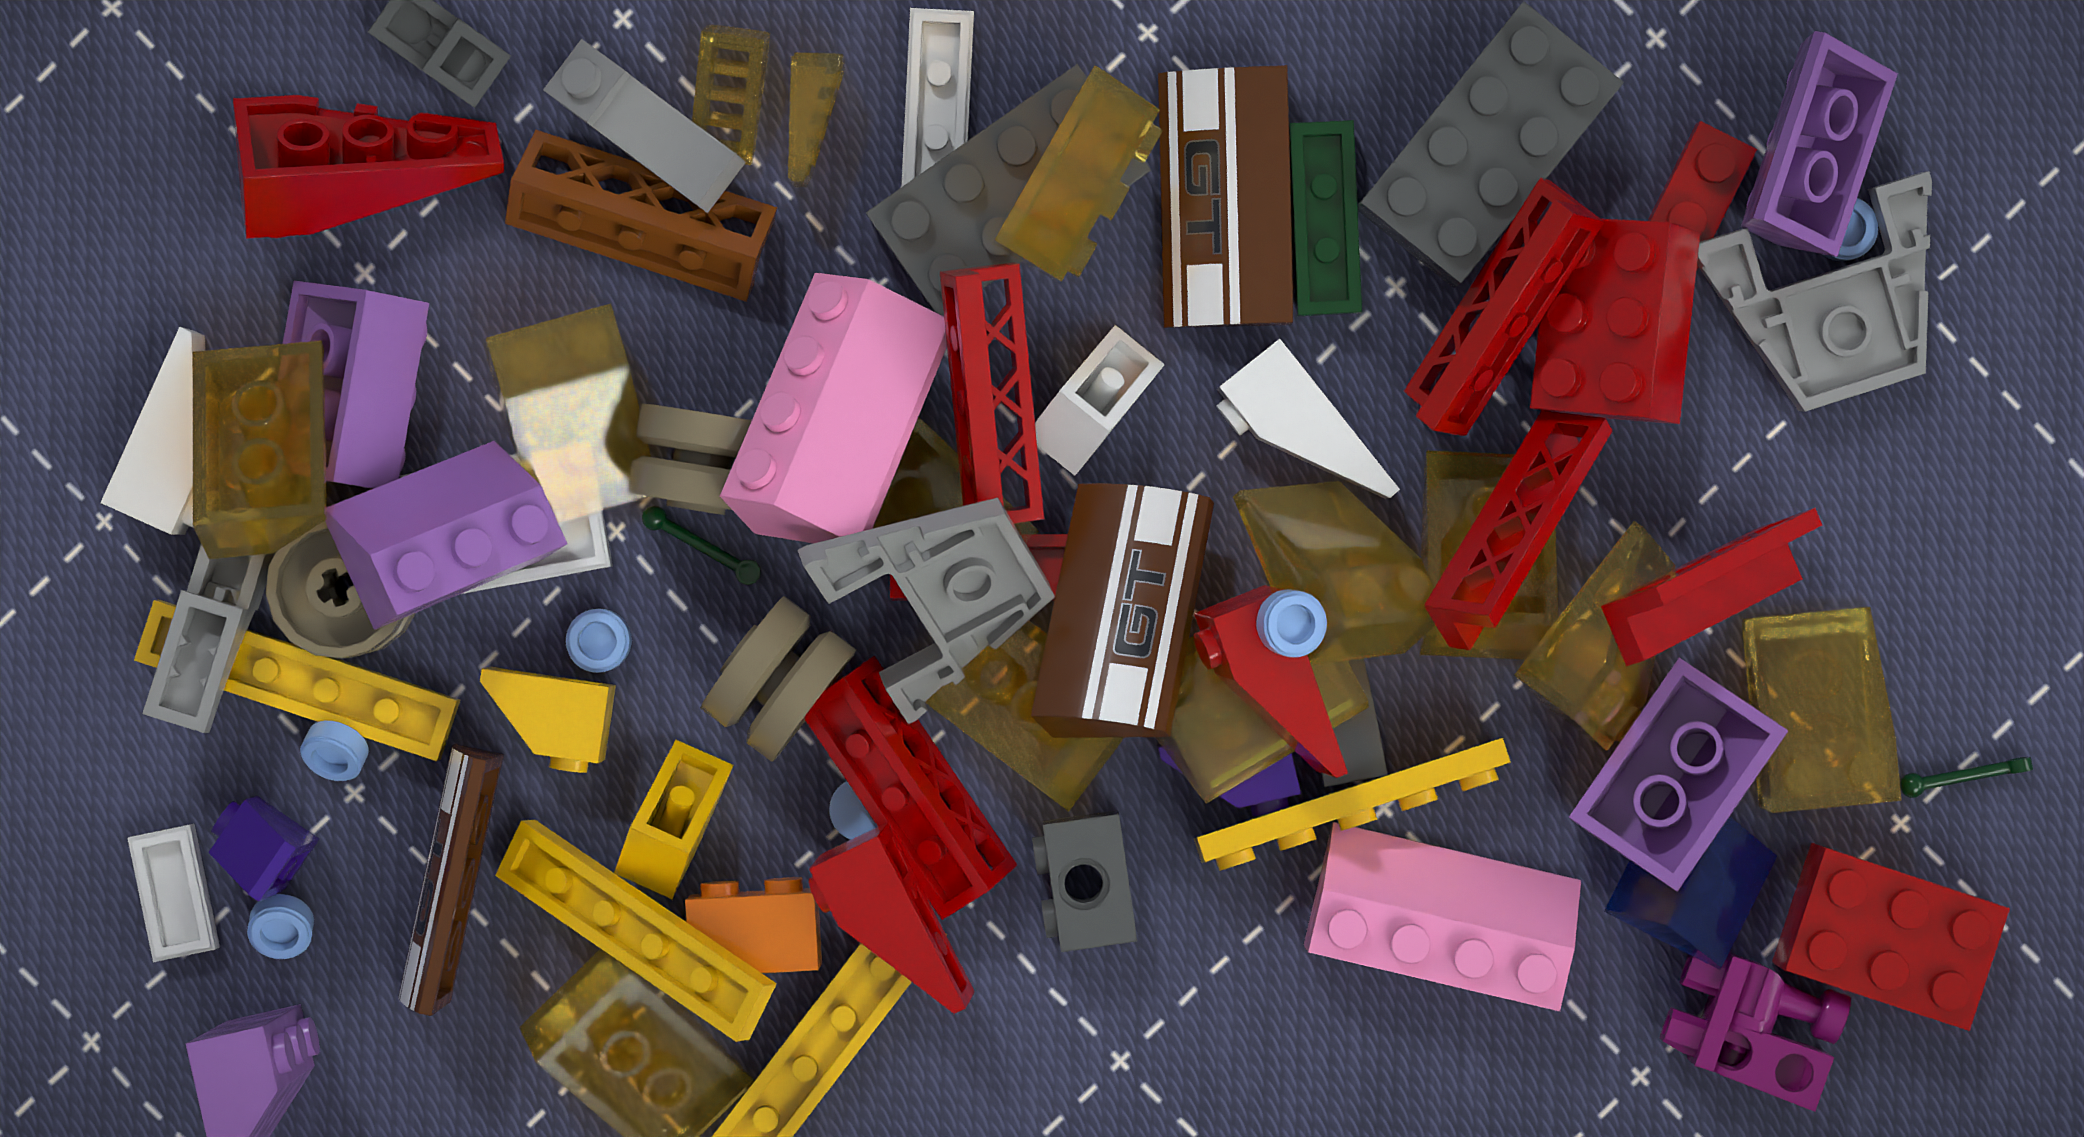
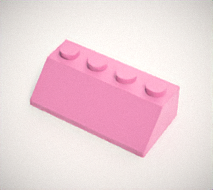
M822 273L814 274L720 494L724 502L754 534L818 543L873 528L946 351L947 341L944 317L869 279Z
M1332 822L1304 946L1309 953L1560 1011L1575 950L1581 880L1358 827L1341 831L1339 824Z

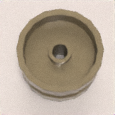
M642 403L636 436L645 444L673 448L674 454L673 460L646 456L633 460L627 493L667 499L666 506L725 515L726 509H732L724 502L720 494L752 420Z
M324 519L303 524L283 540L268 567L266 597L274 622L290 642L316 656L349 658L385 649L406 632L416 613L376 630L373 629L355 586L353 585L346 591L348 599L343 598L338 592L339 580L344 576L350 575Z
M783 596L758 626L754 625L743 637L719 672L722 675L700 707V709L724 727L739 723L756 701L761 703L764 707L747 730L746 743L771 762L779 756L804 724V717L825 689L834 684L857 651V649L833 631L818 635L801 657L795 654L794 650L810 628L811 615L786 596Z

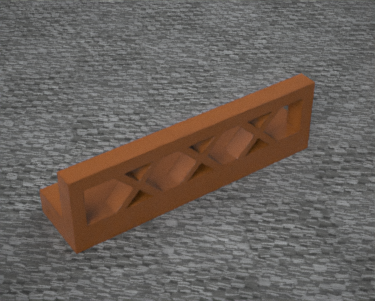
M535 129L511 178L505 224L747 302L754 286L760 254L775 221L777 207L724 191L711 210L706 213L638 162ZM541 155L567 163L572 171L556 175L538 169L536 166ZM610 178L627 182L633 191L618 195L603 190L598 182ZM669 198L680 199L688 202L693 211L677 214L665 210L659 201ZM735 217L754 223L756 227L752 236L748 237L725 229L720 221Z

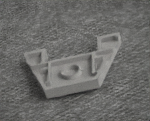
M1929 171L1920 172L1868 189L1885 247L1882 255L1769 291L1765 287L1748 228L1739 229L1699 242L1697 266L1798 411L1806 412L1926 373L1928 291H1925L1926 249L1930 248V235H1926L1928 196H1932V179Z
M998 498L806 545L798 549L804 568L828 604L885 574H891L935 641L934 644L879 672L885 690L908 724L916 721L928 711L925 701L943 685L945 686L953 681L956 686L965 678L962 668L984 648L990 645L992 648L997 649L1055 597L1047 578Z

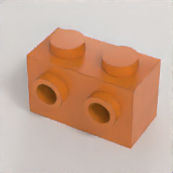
M803 878L766 879L764 880V891L739 892V881L706 882L700 884L701 894H692L685 900L686 922L761 973L819 970L822 965L819 906L810 888H803Z

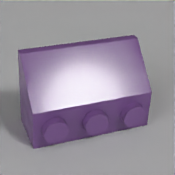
M1814 31L1802 42L1793 69L1787 79L1783 100L1774 127L1767 140V148L1754 188L1747 201V209L1741 227L1744 229L1748 228L1750 232L1779 246L1838 257L1898 73L1825 32Z
M294 281L261 468L373 489L399 479V474L405 463L404 446L410 411L416 400L415 383L420 354L427 337L426 320L429 303L369 290Z
M495 441L324 508L321 511L374 630L541 561L568 544L541 484Z
M1678 658L1569 818L1609 847L1678 892L1782 742L1788 730L1681 658Z
M301 1004L225 1021L186 1043L206 1136H271L314 1068L313 1056L318 1055L320 1051L315 1023L311 1017H303Z

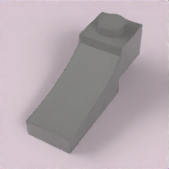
M583 39L579 41L543 89L566 109L706 213L711 210L746 163L735 152L696 125Z
M206 529L187 591L181 590L143 710L144 715L202 733H210L236 655L254 612L259 609L267 583L268 567L277 551L276 549Z

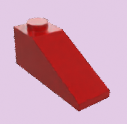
M1263 585L1194 613L1200 629L1199 632L1194 633V643L1204 666L1208 670L1214 669L1215 674L1316 771L1334 778L1348 774L1308 655L1287 657L1274 653L1259 638L1256 627L1258 611L1262 603L1270 595L1283 589Z
M887 822L820 854L809 868L813 876L809 878V886L819 908L824 913L831 911L841 929L955 1014L966 1009L975 991L889 823Z

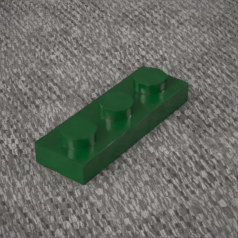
M1354 120L1290 123L1289 153L1297 317L1361 314L1362 297Z

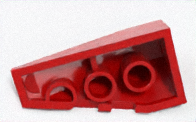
M302 95L233 98L240 193L246 239L311 235L504 173V160L497 126L493 122L422 112L412 116L408 121L378 116V106L359 103L356 104L354 113L319 108V98Z

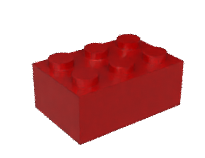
M1601 219L1604 221V224L1539 322L1530 408L1540 411L1603 417L1606 419L1680 424L1701 232L1671 222Z
M1811 842L1772 963L1785 971L1970 1031L2010 908Z

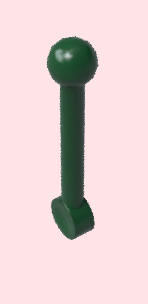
M650 506L643 511L642 522L647 529L652 531L661 529L735 572L738 581L742 584L751 585L760 578L761 568L756 561L751 559L741 561L668 519L665 510L659 506Z
M2028 756L1921 777L1916 773H1909L1901 779L1900 789L1905 796L1916 798L1925 789L2004 774L2027 772L2033 770L2031 757Z

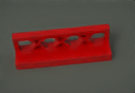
M1540 177L1404 390L1408 396L1422 406L1416 417L1433 431L1461 436L1467 435L1604 224L1603 220L1552 181ZM1552 202L1548 211L1546 212V214L1544 215V217L1538 225L1537 220L1541 216L1542 212L1544 211L1548 203ZM1511 261H1515L1503 279V273ZM1481 314L1469 332L1470 324L1476 315ZM1447 367L1432 391H1429L1442 368Z
M1013 262L940 271L963 506L998 498L1003 505L1001 473L1008 466L1023 479L1026 505L1005 508L1012 522L1020 523L1044 519L1020 264ZM1004 279L1006 305L990 324L985 320L982 281ZM1007 321L1009 339L999 332ZM993 339L997 340L1011 352L1012 369L997 388L991 382L988 345ZM1013 385L1016 404L1006 396ZM1000 402L1017 415L1018 423L1017 434L1003 452L998 449L994 413ZM1019 449L1022 467L1012 460Z
M1541 410L1424 604L1425 609L1449 647L1470 651L1484 627L1496 629L1613 430L1606 418ZM1576 437H1582L1581 441L1579 442Z
M1816 508L1754 529L1601 605L1626 667L1645 661L1802 580L1803 578L1788 543L1822 526Z
M873 656L825 689L804 719L877 826L889 823L927 899L943 920L990 891L1017 866V863L920 721L917 719L910 724L907 723L885 690L879 674L884 669L876 657ZM862 680H864V682L867 684V686L877 699L878 704L875 702V700L873 699L865 685L862 683ZM904 740L906 741V743L908 744V746L910 747V749H911L912 752L914 753V756H912V754L910 753V751L908 750V748H907L906 745L904 744ZM940 793L942 794V796L945 798V800H946L947 803L949 804L950 809L947 807V805L945 804V802H944L943 799L941 798ZM976 845L982 852L990 866L992 867L991 869L988 867L980 853L977 851Z

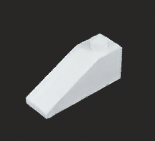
M179 327L101 501L106 506L171 535H185L189 526L196 528L202 521L211 500V493L205 491L211 478L205 335Z
M1281 339L1277 340L1217 389L1224 400L1216 407L1239 436L1249 429L1256 439L1384 499L1392 497L1400 490Z

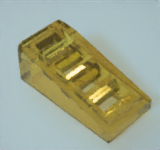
M710 24L701 31L692 122L706 132L707 126L742 130L741 141L715 139L740 156L746 162L745 165H752L767 68L770 33ZM724 48L750 52L749 62L717 58L718 49ZM715 74L747 78L746 89L715 85ZM711 100L744 105L743 115L710 111Z
M794 52V56H791L788 179L794 187H807L809 180L812 178L845 72V58L843 54Z

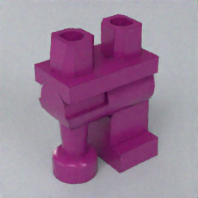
M1690 951L1686 958L1679 983L1709 994L1701 1017L1671 1007L1666 1015L1659 1038L1678 1051L1687 1054V1059L1697 1067L1715 1072L1815 1112L1834 1057L1823 1049L1774 1034L1772 1030L1777 1016L1781 1015L1811 1023L1810 1032L1814 1038L1835 1044L1845 1027L1851 1006V996L1828 989L1821 994L1820 998H1817L1784 983L1779 974L1763 964L1724 951L1723 956L1720 957L1714 954Z

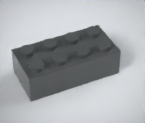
M1523 1L1358 204V211L1452 288H1455L1464 281L1515 218L1540 177L1546 179L1624 82Z
M1076 64L866 212V215L933 311L944 317L940 271L1013 262L1021 263L1145 176L1151 169L1084 72ZM995 280L982 281V289Z

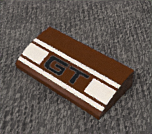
M1287 65L1213 68L1158 73L1164 328L1291 325L1293 323Z
M1078 484L1031 717L1052 738L1171 736L1214 508V502L1210 497L1141 485Z
M453 744L451 748L398 995L399 1000L406 1007L419 1014L432 1016L449 1004L452 999L504 754L459 744Z

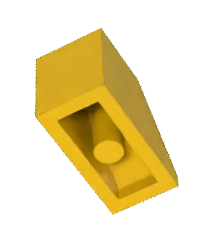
M496 667L481 669V684L531 751L536 755L550 756L549 768L587 773L589 762L600 763L605 760L616 685Z
M675 740L629 828L614 873L673 899L696 853L734 765Z

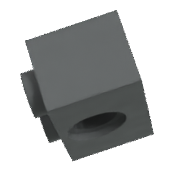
M1114 810L1043 821L1044 836L1032 837L1037 875L1050 874L1053 899L1041 900L1046 938L1059 937L1061 952L1137 942L1119 811ZM1082 864L1096 868L1102 876L1100 890L1094 896L1084 899L1073 896L1065 886L1067 873L1073 867Z

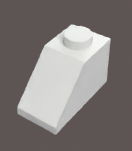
M1115 325L1061 388L1035 422L1037 446L1075 476L1165 364Z

